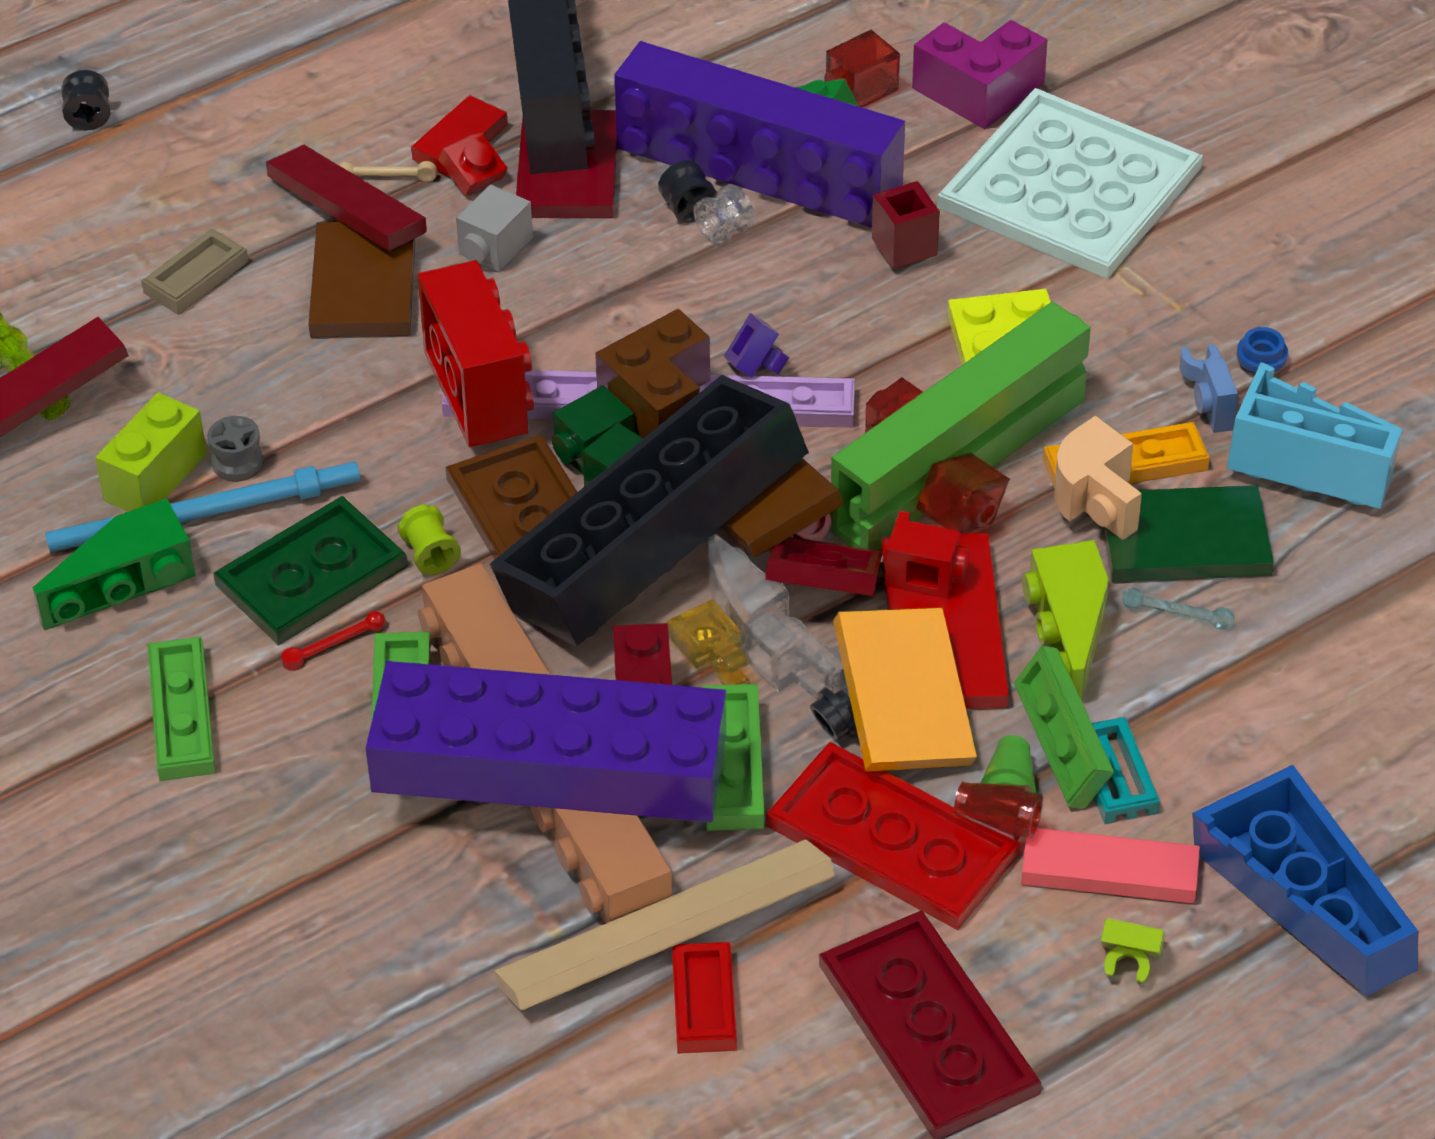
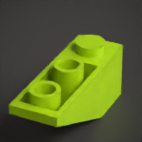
M1095 540L1031 549L1030 572L1023 573L1022 587L1026 603L1028 605L1035 604L1038 612L1036 613V629L1041 645L1049 644V647L1058 649L1081 701L1105 617L1109 581Z

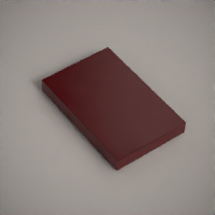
M615 110L590 111L595 149L586 150L588 169L531 175L522 114L516 195L531 202L532 218H613L617 157Z

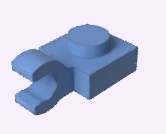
M1214 344L1207 345L1206 360H1196L1190 355L1188 348H1182L1179 369L1185 378L1197 382L1194 386V398L1198 412L1200 414L1206 413L1213 433L1233 430L1238 392L1224 358H1220L1219 349Z

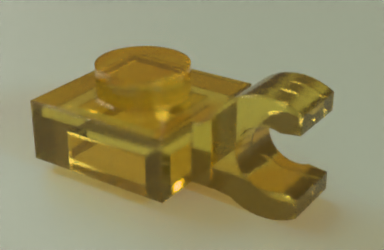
M713 599L666 621L668 623L669 638L695 668L711 662L722 685L750 684L749 678L740 669L749 665L748 658L740 649L743 646L742 631Z

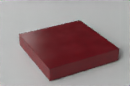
M789 537L772 548L767 561L765 580L874 596L880 572L882 553L878 550Z

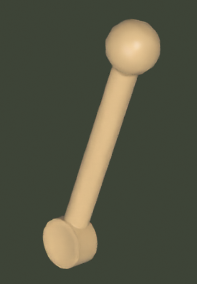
M346 161L339 164L356 176H417L423 182L433 181L436 178L437 172L436 165L429 161L421 162L418 167L353 166L350 162Z

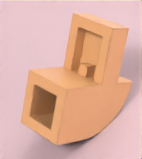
M1097 416L1092 417L1069 433L1059 446L1054 490L1055 502L1061 514L1069 522L1083 512H1086L1095 523L1106 527L1120 539L1124 540L1138 530L1142 495L1141 492L1128 483L1130 481L1133 443Z

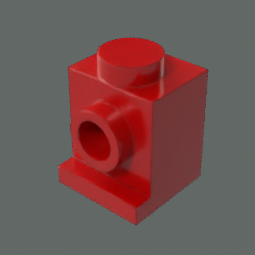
M900 511L886 548L885 586L948 599L954 579H964L970 548L960 546V531L910 521L909 512Z

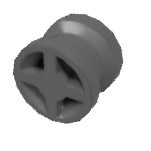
M234 415L216 421L209 428L207 438L209 448L212 451L211 462L213 471L218 477L226 481H244L254 477L262 469L264 460L262 449L259 446L260 433L258 425L253 420L244 416Z

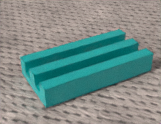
M1120 717L1092 723L1114 771L1109 779L1117 796V799H1113L1106 782L1094 797L1104 825L1115 823L1116 815L1124 814L1126 820L1137 818L1138 811L1146 810L1148 816L1159 814V797L1126 718ZM1114 733L1139 793L1138 795H1131L1107 734Z

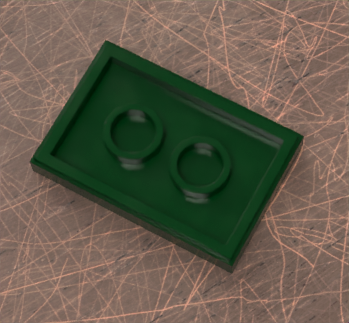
M1258 485L1138 490L1142 493L1138 530L1122 540L1109 529L1103 527L1111 582L1272 576L1274 561Z
M340 496L213 572L215 585L279 646L403 570L408 564L406 553L345 497Z

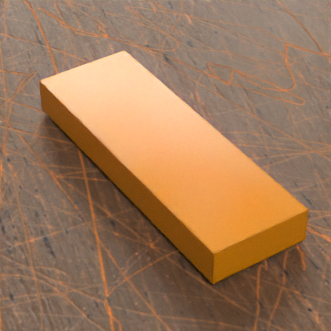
M1194 422L1121 434L1133 443L1129 484L1208 471L1210 458ZM1060 444L1046 446L1043 451V461L1054 489L1057 453Z

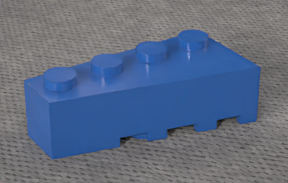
M1294 765L1192 813L1194 845L1200 846L1199 857L1366 996L1418 971L1419 931Z

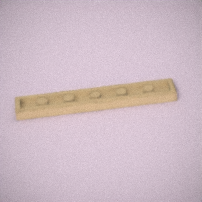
M805 839L495 970L499 989L520 1010L528 1009L830 880L835 876L831 858Z

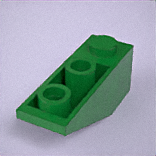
M167 498L115 516L32 587L43 630L72 622L83 616L195 577L190 540Z

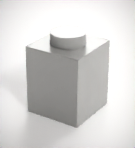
M491 184L456 217L459 255L471 261L477 260L478 263L498 272L533 239L531 202Z

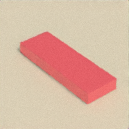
M1027 827L1021 885L1195 904L1200 846Z

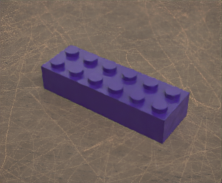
M639 41L614 74L617 149L671 166L684 160L693 161L699 164L707 177L871 228L873 194L903 185L905 120L643 41Z
M386 661L365 748L371 792L713 822L727 734L726 690Z

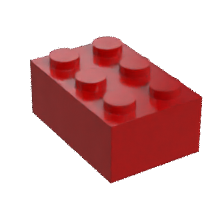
M477 260L418 273L424 353L468 447L528 434L527 412L534 410V400L530 385L525 380V373L532 371L531 356L526 342H518L516 339L515 324L510 310H502L500 307L499 291L494 278L486 279Z

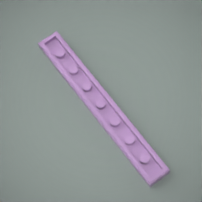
M543 370L526 372L525 380L530 385L534 400V410L527 412L528 419L553 420V412L597 388L596 372ZM710 375V381L700 386V392L721 375ZM724 375L790 403L798 426L853 428L855 379ZM443 394V417H454Z

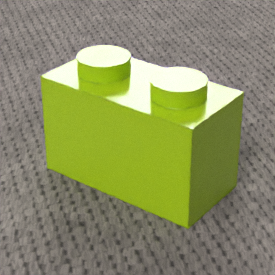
M157 392L95 457L103 501L128 512L167 498L207 455L200 410Z

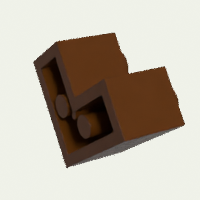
M678 308L595 353L597 388L604 385L634 412L635 433L641 438H645L699 394L700 386L710 381V336Z

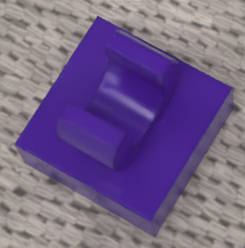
M752 313L749 314L724 354V357L735 368L750 377L754 376L760 364L780 374L790 358L780 348L773 345L779 333L767 322Z

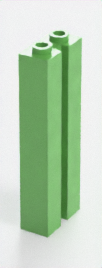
M1052 301L832 456L831 483L839 489L844 504L830 513L832 520L830 531L851 547L879 551L881 549L882 537L891 536L900 511L909 512L910 521H920L1081 404L1085 398L1087 371H1085L1082 361L1089 354L1091 327L1084 323L1080 317L1071 314Z

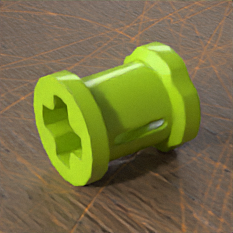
M426 504L415 506L405 512L397 525V529L402 540L405 543H410L415 551L414 563L418 570L426 575H437L455 565L461 555V547L458 541L453 536L448 535L443 528L444 516L439 508Z

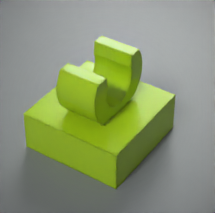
M1105 918L1101 943L1104 948L1112 949L1107 954L1104 962L1107 977L1114 978L1116 965L1120 959L1131 957L1139 964L1136 981L1137 983L1144 984L1148 980L1151 970L1147 957L1161 959L1166 937L1164 930Z

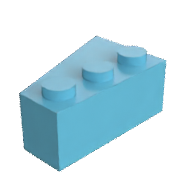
M1261 362L1235 418L1226 469L1244 473L1252 478H1264L1295 486L1302 491L1318 492L1345 499L1352 504L1368 505L1381 509L1392 481L1402 428L1347 402H1344L1340 408L1315 397L1317 388L1305 382L1300 383L1298 388L1273 377L1275 368Z

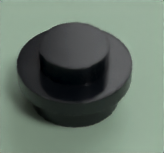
M826 687L821 689L817 693L818 700L810 705L811 712L818 723L835 741H838L845 734L849 737L855 735L857 729L850 697L842 690H838L834 694Z

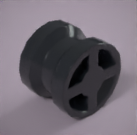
M78 70L69 74L63 80L61 86L64 120L73 128L84 131L102 127L108 121L111 114L107 80L103 75L91 70Z
M684 160L673 164L665 170L658 182V191L664 200L670 203V209L676 218L684 223H693L703 219L711 213L718 201L716 189L710 181L706 180V175L699 164L693 161Z

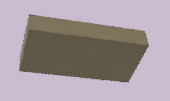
M210 229L141 280L143 293L179 315L249 262L247 249L214 229Z

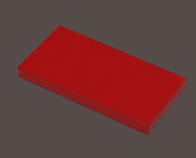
M988 533L960 534V546L970 548L969 562L964 579H954L948 599L885 586L887 610L943 608L966 709L1008 708L1009 694ZM891 536L882 537L881 539L884 583L886 548Z
M829 742L766 813V826L796 843L806 839L831 858V862L956 930H959L1020 854L1019 841L885 770L865 771L862 758L832 742Z

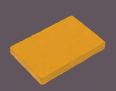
M943 608L838 612L833 623L865 771L971 766L977 755Z

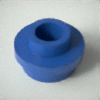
M1257 327L1249 330L1239 341L1236 356L1239 363L1249 371L1256 373L1260 363L1263 362L1275 368L1274 372L1285 366L1288 358V348L1283 336L1278 331L1268 327Z

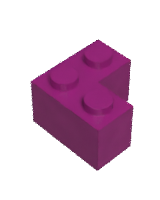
M1009 20L980 42L943 22L914 44L912 89L985 130L1024 100L1035 88L1038 89L1045 83L1048 39L1013 20Z

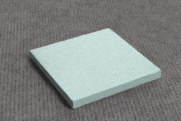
M1035 88L938 194L937 208L1108 280L1200 171L1203 155Z

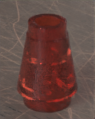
M963 781L956 794L954 814L963 816L1014 841H1018L1020 837L1032 839L1040 823L1043 795L1031 792L1030 785L972 784Z

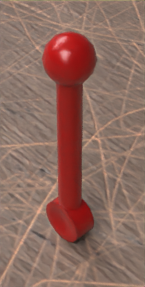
M371 611L366 615L364 621L305 648L290 647L285 649L281 654L283 667L289 671L298 670L303 666L304 659L368 630L373 632L381 631L386 624L384 614L379 611Z

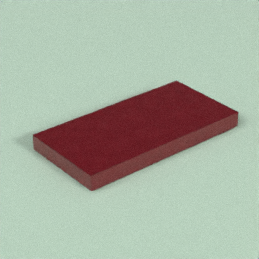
M922 910L819 954V967L933 1139H943L1040 1095L1042 1082Z

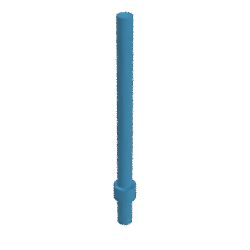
M356 461L315 470L313 465L293 470V476L175 502L170 505L178 520L182 523L299 496L300 501L321 496V490L360 482L361 479ZM114 517L45 532L50 553L83 545Z

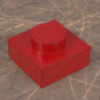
M481 131L443 148L438 157L441 164L465 196L503 179L508 170V167Z

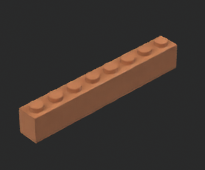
M482 563L422 585L424 608L418 610L419 621L423 632H430V640L436 638L438 641L444 666L550 675ZM531 806L534 819L542 832L550 830L555 838V850L561 866L567 873L574 871L580 881V894L587 910L591 914L598 912L605 924L672 896V871L638 816Z

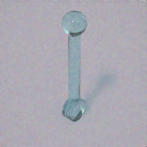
M1136 588L1127 589L1122 595V602L1129 609L1143 606L1211 621L1212 625L1220 630L1230 629L1235 618L1234 613L1228 608L1219 607L1211 611L1144 596Z

